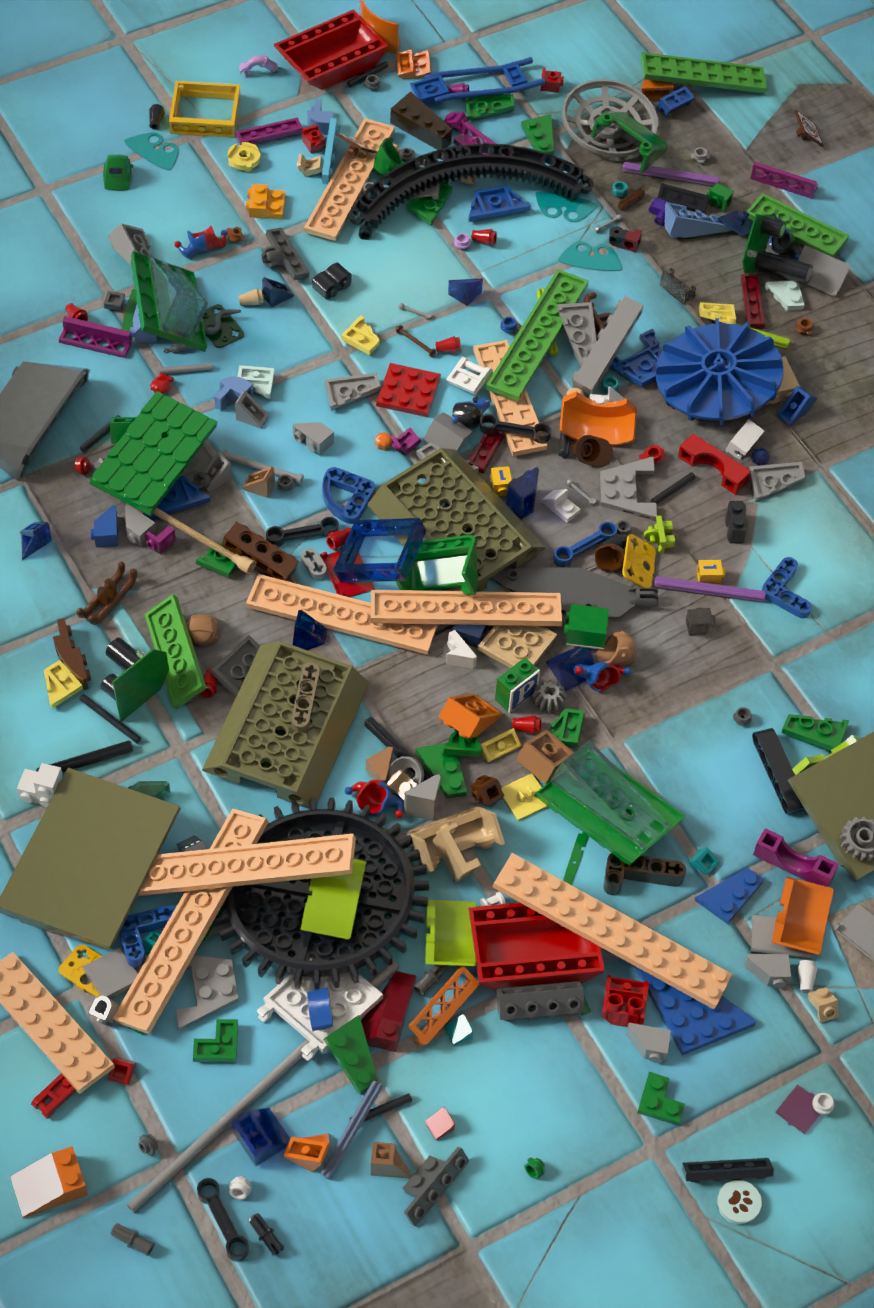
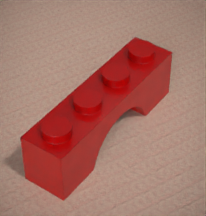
M692 434L680 445L678 458L691 466L708 464L715 467L722 475L721 486L736 495L748 483L751 471L747 467L722 453L701 437Z

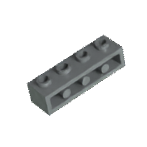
M580 981L499 988L497 989L498 1015L500 1020L507 1022L515 1021L517 1018L533 1020L539 1016L554 1018L561 1014L576 1016L584 1012L582 984Z

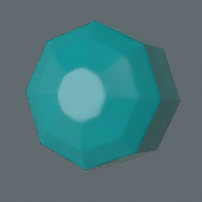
M617 181L612 185V194L614 196L624 197L627 195L628 185L625 182Z
M613 376L604 378L602 380V390L608 394L609 387L617 392L619 390L618 379Z

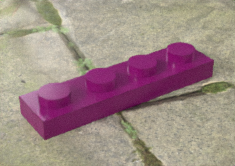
M297 117L235 132L239 145H242V142L257 144L301 134L303 128Z

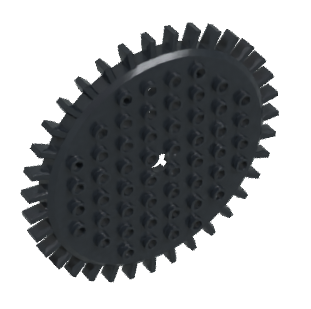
M331 797L327 803V809H317L318 806L315 798L310 799V810L300 811L296 800L292 801V814L283 816L278 806L274 807L276 820L267 824L257 844L325 837L327 834L331 836L354 834L356 837L354 859L365 858L366 866L350 939L301 930L302 922L299 920L303 919L305 902H307L308 895L312 896V892L309 891L311 878L233 886L220 908H226L227 912L216 915L214 924L218 926L230 923L231 927L219 932L220 939L223 942L231 937H237L238 940L231 944L229 949L232 956L244 948L249 951L242 958L244 967H248L257 958L262 962L257 969L258 976L263 977L270 967L277 969L275 973L276 984L280 985L285 974L290 973L295 975L294 985L297 989L302 984L303 976L313 977L312 981L315 990L320 989L321 977L332 976L334 987L339 988V974L349 972L352 981L356 984L359 983L357 969L366 966L372 976L377 974L376 965L373 962L375 959L380 957L386 964L392 965V955L387 951L391 946L402 953L406 952V944L399 939L401 934L416 939L417 929L407 924L409 920L418 923H424L425 920L424 913L413 911V906H428V897L415 896V891H429V880L414 881V877L427 874L426 864L411 867V862L420 859L418 849L409 853L404 851L405 848L412 845L411 835L397 841L394 837L401 832L400 824L396 823L389 830L384 829L383 826L387 821L386 814L382 813L373 822L368 819L371 813L370 806L368 805L363 808L360 815L352 813V800H348L344 811L335 810V800ZM276 932L281 933V934L278 935V936L274 935V933H276ZM296 936L301 937L300 939H294ZM360 947L361 950L356 951L355 948ZM311 957L316 958L314 961L309 960Z

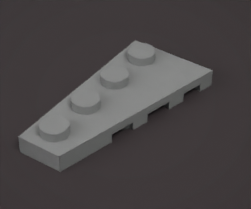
M592 302L557 305V310L580 366L585 356L588 357L590 354L589 349L592 343L597 342Z

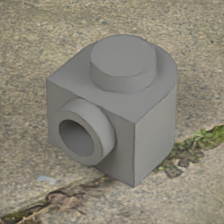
M100 996L93 1002L89 1013L96 1016L95 1021L104 1025H107V1022L114 1024L113 1017L119 1005L108 997Z

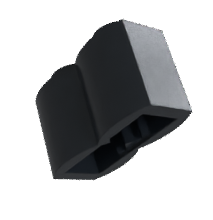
M338 262L334 263L312 279V288L325 299L336 296L338 291L350 286L352 274Z
M729 501L725 517L729 543H744L748 521L745 517L746 505L743 501Z

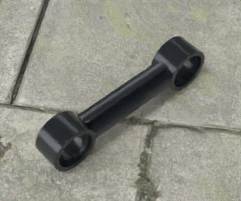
M492 414L483 415L480 419V431L486 435L501 431L531 436L537 443H547L551 437V427L546 423H538L532 427L498 421L497 417ZM488 422H489V423H492V424H494V425H493V426H485L484 423H488ZM544 431V432H546L547 434H546V435H539V434H537L536 432Z
M325 517L321 520L320 524L283 530L281 527L272 526L266 531V541L280 547L284 544L285 540L320 534L327 537L329 533L339 531V522L334 517ZM326 525H333L336 528L327 530L324 527ZM274 534L281 536L279 539H271L269 537Z
M212 1178L201 1180L197 1186L198 1198L202 1203L208 1204L227 1242V1256L235 1262L244 1260L249 1253L248 1241L236 1232L219 1198V1184ZM206 1185H212L216 1188V1193L211 1197H204L200 1191ZM235 1242H241L245 1245L246 1249L242 1254L234 1255L229 1251L230 1246Z

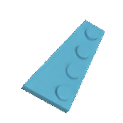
M330 118L322 170V183L328 184L334 174L332 166L335 164V151L338 148V136L336 133H340V125H337V118Z

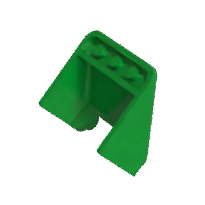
M625 112L603 113L595 119L591 133L592 138H595L606 127L615 123L642 142L639 147V153L644 156L639 170L641 173L667 151L668 144L666 141Z
M463 535L411 543L406 549L396 578V584L399 589L427 591L462 586L461 590L464 595H476L478 580L477 543L473 535Z

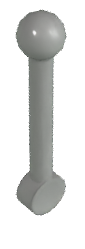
M618 214L616 218L612 219L611 221L601 226H596L594 231L596 233H599L601 229L616 222L617 220L621 221L622 215Z
M403 303L398 305L400 310L405 309L424 316L426 320L432 318L431 313L420 312L405 306Z
M567 480L566 484L573 487L586 498L589 505H595V498H590L573 483V480Z

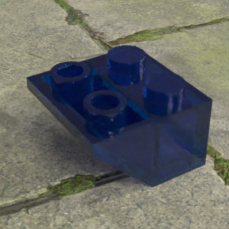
M538 467L526 471L524 475L508 483L506 505L520 520L534 512L539 475Z
M270 1108L250 1110L232 1121V1131L255 1167L287 1148L290 1137Z

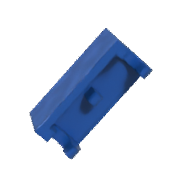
M684 86L660 98L657 110L660 112L664 109L665 113L663 116L666 117L670 111L684 104L686 106L690 105L695 97Z

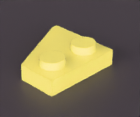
M700 302L699 313L701 317L715 321V318H719V322L736 324L734 305Z
M362 315L341 335L342 341L369 356L380 345L379 338L373 333L372 328L367 326Z
M60 660L44 669L49 702L52 709L83 690L82 684Z

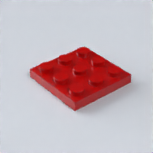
M390 363L376 401V406L428 417L441 374Z

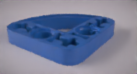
M331 467L326 471L322 482L324 502L335 517L345 523L355 524L360 520L367 508V504L375 494V483L372 480L340 468ZM353 480L355 484L348 485L346 481ZM330 485L353 493L345 509L340 507L333 499ZM362 499L364 503L356 504L354 501ZM353 509H354V510H355V515L349 516V515H351V514L353 513Z

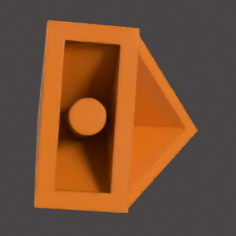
M329 1133L301 1138L291 1137L283 1157L313 1172L322 1165L329 1149Z

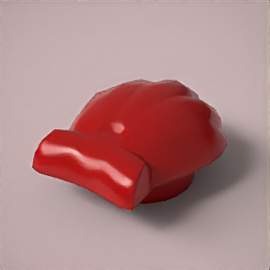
M160 373L159 377L151 382V390L154 393L157 391L162 394L167 393L174 378Z
M652 445L643 454L638 456L641 460L654 457V464H657L664 460L665 450L660 446Z

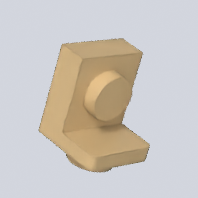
M401 770L393 774L387 783L403 800L404 792L418 785L408 774Z

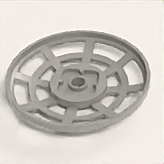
M596 79L576 86L567 95L562 108L563 124L569 135L587 150L604 156L624 157L639 152L642 142L626 134V131L615 123L606 127L595 138H592L591 134L587 135L581 125L590 126V129L593 130L595 119L601 114L612 112L627 113L629 111L634 119L643 126L652 125L651 131L656 134L658 127L657 113L650 100L636 88L615 80ZM602 88V96L593 97L586 101L579 95L588 89ZM608 88L623 91L633 97L627 103L618 98L609 97ZM573 98L580 104L575 118L566 115L568 105ZM637 101L642 103L651 119L641 121L633 105ZM602 102V106L596 109L590 106V104ZM609 102L618 104L622 106V108L618 109L616 107L609 106ZM584 109L590 114L589 120L580 119ZM568 122L576 124L578 131L584 137L583 139H580L572 131ZM597 137L607 139L608 145L597 142L594 139ZM621 137L628 142L615 145L614 139ZM591 142L592 144L597 145L599 147L609 149V151L598 149L594 146L589 145L588 143ZM631 144L639 146L633 150L616 151V149L625 148Z

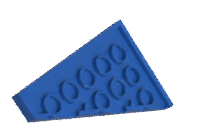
M634 966L642 982L649 981L648 993L667 1029L671 1030V1036L681 1055L744 1031L756 1024L754 1018L723 996H721L716 1008L712 1009Z

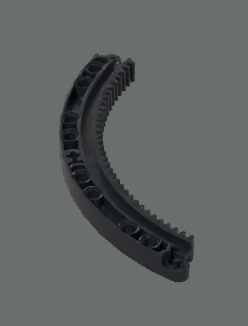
M488 143L459 145L418 156L382 176L357 199L356 205L350 211L349 220L354 225H360L366 220L370 223L369 226L371 228L377 229L378 224L382 223V219L385 220L386 215H390L391 211H395V207H399L400 203L404 204L405 199L408 201L410 196H415V193L420 194V190L424 192L426 187L431 189V186H437V183L443 185V181L449 183V179L455 182L457 177L461 181L462 176L465 180H467L468 176L473 179L474 175L477 178H480V175H483L484 178L487 175L490 178L496 175L497 179L502 175L503 179L509 176L510 180L515 177L516 181L521 178L523 183L528 180V184L534 181L535 186L540 183L541 188L546 185L547 190L553 188V193L559 191V196L565 194L564 198L570 197V202L576 200L580 192L583 194L590 193L593 181L583 174L584 169L554 155L531 148ZM360 211V217L354 218V215H358Z

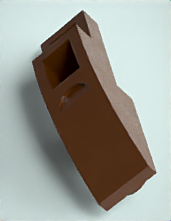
M65 618L57 619L60 635L53 636L57 656L82 684L83 689L87 690L89 689L88 681H91L89 669L85 670L84 668L87 665L85 654L81 655L80 647L75 648L74 640L70 641L69 636H72L70 625H66Z

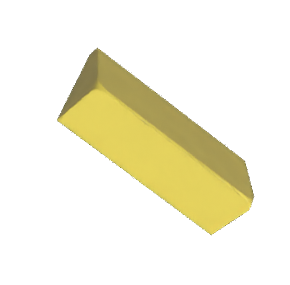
M514 728L480 743L481 754L487 763L522 746Z

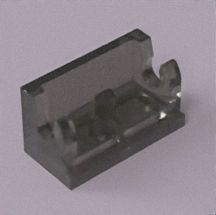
M670 268L669 274L667 271L662 272L660 286L684 305L696 297V287L692 285L691 289L674 276V269Z

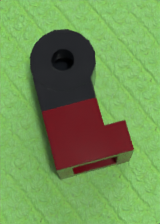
M618 226L612 227L609 231V244L636 253L641 242L642 230L635 229V232L623 230Z

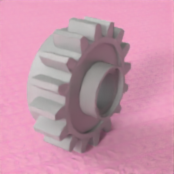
M855 817L852 821L849 820L841 830L842 834L839 839L844 840L841 847H847L845 853L851 852L853 854L852 859L859 856L860 861H863L865 857L870 861L874 856L873 819L868 820L865 817L858 819Z

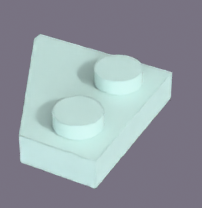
M789 280L765 283V289L772 291L774 298L782 304L786 311L804 310L805 305L798 282Z
M239 365L237 377L253 383L254 392L271 399L275 369Z

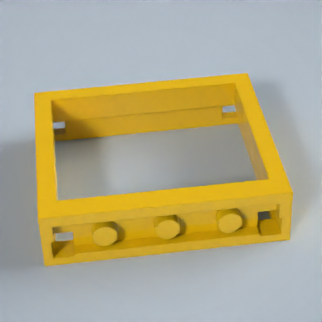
M176 81L169 117L170 134L235 138L241 98L240 85ZM181 97L234 100L231 121L178 117Z

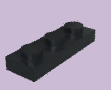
M661 183L657 198L705 212L710 196Z

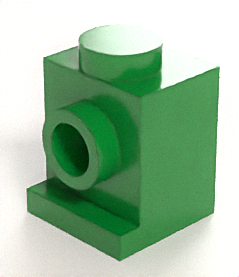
M716 183L706 194L710 196L708 203L721 208V212L724 213L732 203L734 191Z

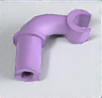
M256 55L239 65L240 74L244 71L245 77L251 74L250 69L256 65L265 67L271 72H275L278 68L277 63L268 59L266 55Z

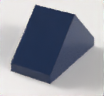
M263 277L262 291L264 299L271 307L294 296L285 284Z
M457 625L453 627L452 631L455 630L467 645L478 648L488 629V625Z

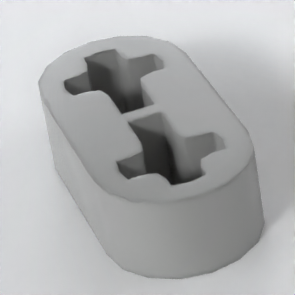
M312 548L303 550L301 553L303 566L312 579L323 580L327 575L325 563L316 550Z

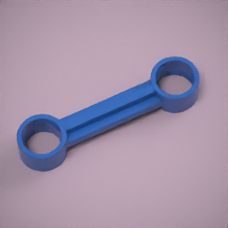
M603 522L600 524L598 532L571 547L560 546L556 548L554 563L563 568L570 566L573 557L616 534L617 526L612 522ZM611 530L613 534L607 535L604 534L602 531ZM565 554L569 556V558L560 559L558 555Z

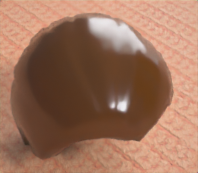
M617 544L600 546L596 549L594 555L596 565L600 570L612 572L620 570L624 564V549Z

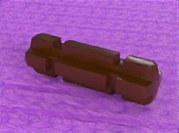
M638 188L635 192L619 201L618 208L622 211L644 197L645 191L642 188Z

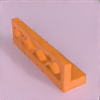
M464 966L459 967L409 1024L408 1027L417 1035L414 1041L419 1046L428 1044L479 986V982ZM463 974L467 980L458 987V977ZM447 990H454V994L445 1002V992ZM434 1005H441V1009L432 1017V1007ZM420 1020H427L428 1024L421 1031L416 1025Z

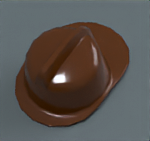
M584 435L575 445H572L575 456L584 464L602 467L607 465L613 456L611 444L603 438L592 435Z

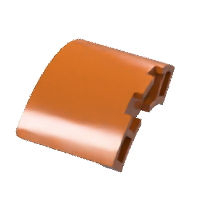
M359 0V15L389 45L386 52L398 53L401 44L399 24L378 17L367 8L363 0Z
M576 391L562 397L560 431L576 441L584 435H592L607 440L611 446L631 443L635 440L637 408L627 398L620 401L605 402L604 405L597 404L595 400L589 399Z
M786 876L780 900L783 910L777 913L771 943L821 955L825 927L834 892L833 888Z

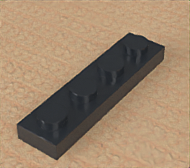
M769 1158L682 1163V1171L686 1181L695 1183L702 1180L764 1179L766 1177H773L774 1168Z

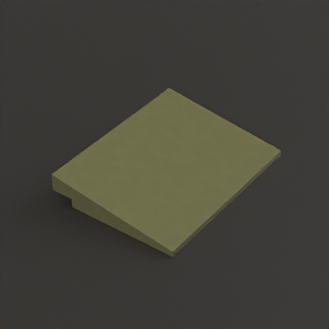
M874 732L788 779L789 784L840 866L844 865L854 882L874 871V856L870 861L866 857L863 861H860L859 856L852 859L853 854L851 852L845 853L847 847H841L844 840H840L839 837L842 834V828L849 820L852 821L855 817L858 819L862 817L868 820L873 819L874 822Z
M68 768L0 896V913L18 918L21 923L112 949L181 809L180 806Z

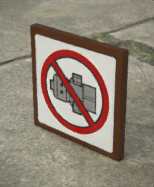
M794 110L801 127L796 131L797 136H800L802 140L809 137L823 147L824 145L815 123L799 111Z
M336 133L338 137L351 144L346 152L351 156L356 157L359 149L377 153L376 150L352 136Z

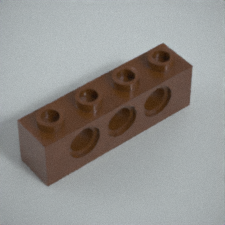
M237 521L226 533L222 542L223 547L234 554L256 561L255 568L276 579L288 581L296 571L299 563L294 556L285 553L277 545L271 544L264 537L252 532L247 526Z

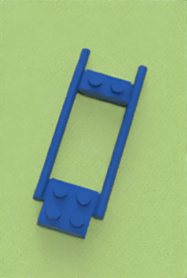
M532 57L500 66L436 72L424 76V80L410 83L413 94L426 105L434 101L436 104L454 99L516 93L544 85L545 80L542 78L527 82L520 66L533 63ZM503 72L511 87L449 94V90L442 78Z

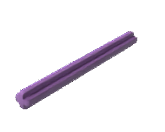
M624 162L623 171L710 186L720 182V177L655 166H650L641 173L639 172L641 164Z
M656 576L654 586L659 588L764 602L766 597L765 591L661 576Z

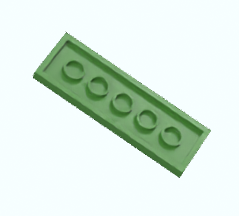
M764 193L746 211L749 213L748 219L752 221L755 214L770 216L774 213L779 219L786 222V228L793 233L795 242L833 258L849 239L848 234Z
M172 594L144 615L155 650L167 653L169 672L165 683L172 706L179 708L207 687L178 597Z

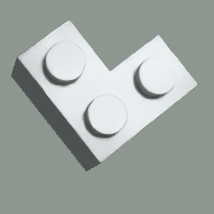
M42 763L38 772L25 769L17 786L19 799L26 803L33 802L43 807H48L63 778L61 767Z

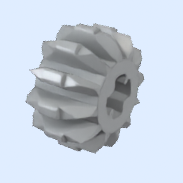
M551 680L548 683L542 681L540 685H536L533 693L535 706H540L541 711L547 709L548 713L551 709L557 712L559 707L562 708L566 699L564 687L559 686L558 681L554 684Z

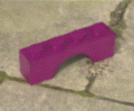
M766 828L757 841L753 853L754 856L807 882L827 887L831 884L839 863L822 855L807 857L795 852L786 844L783 836Z

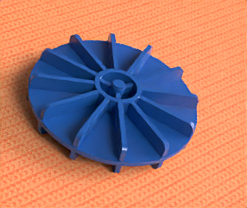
M715 318L716 324L704 325L693 329L689 325L686 326L683 334L673 339L670 343L666 342L663 345V351L656 365V382L666 405L673 406L680 412L687 414L688 420L693 421L695 418L720 420V425H723V420L739 418L745 415L752 418L755 416L756 410L763 407L770 400L773 401L782 383L784 367L781 354L774 345V340L771 336L766 337L758 331L751 329L748 322H745L743 326L726 323L719 324V318Z

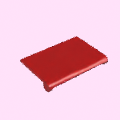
M356 546L331 554H327V552L320 554L338 595L352 597L375 590Z

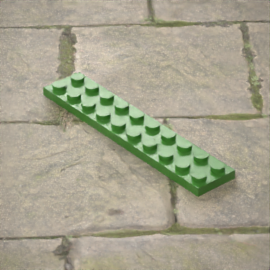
M559 269L556 270L487 382L486 390L517 402L519 401L564 326L557 310V305L578 303L588 286L589 280Z

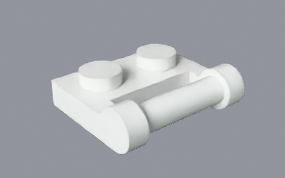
M462 357L446 380L448 384L476 395L485 381L492 376L493 369L489 367L484 368L470 362L468 358ZM469 368L480 373V375L478 376L464 369Z

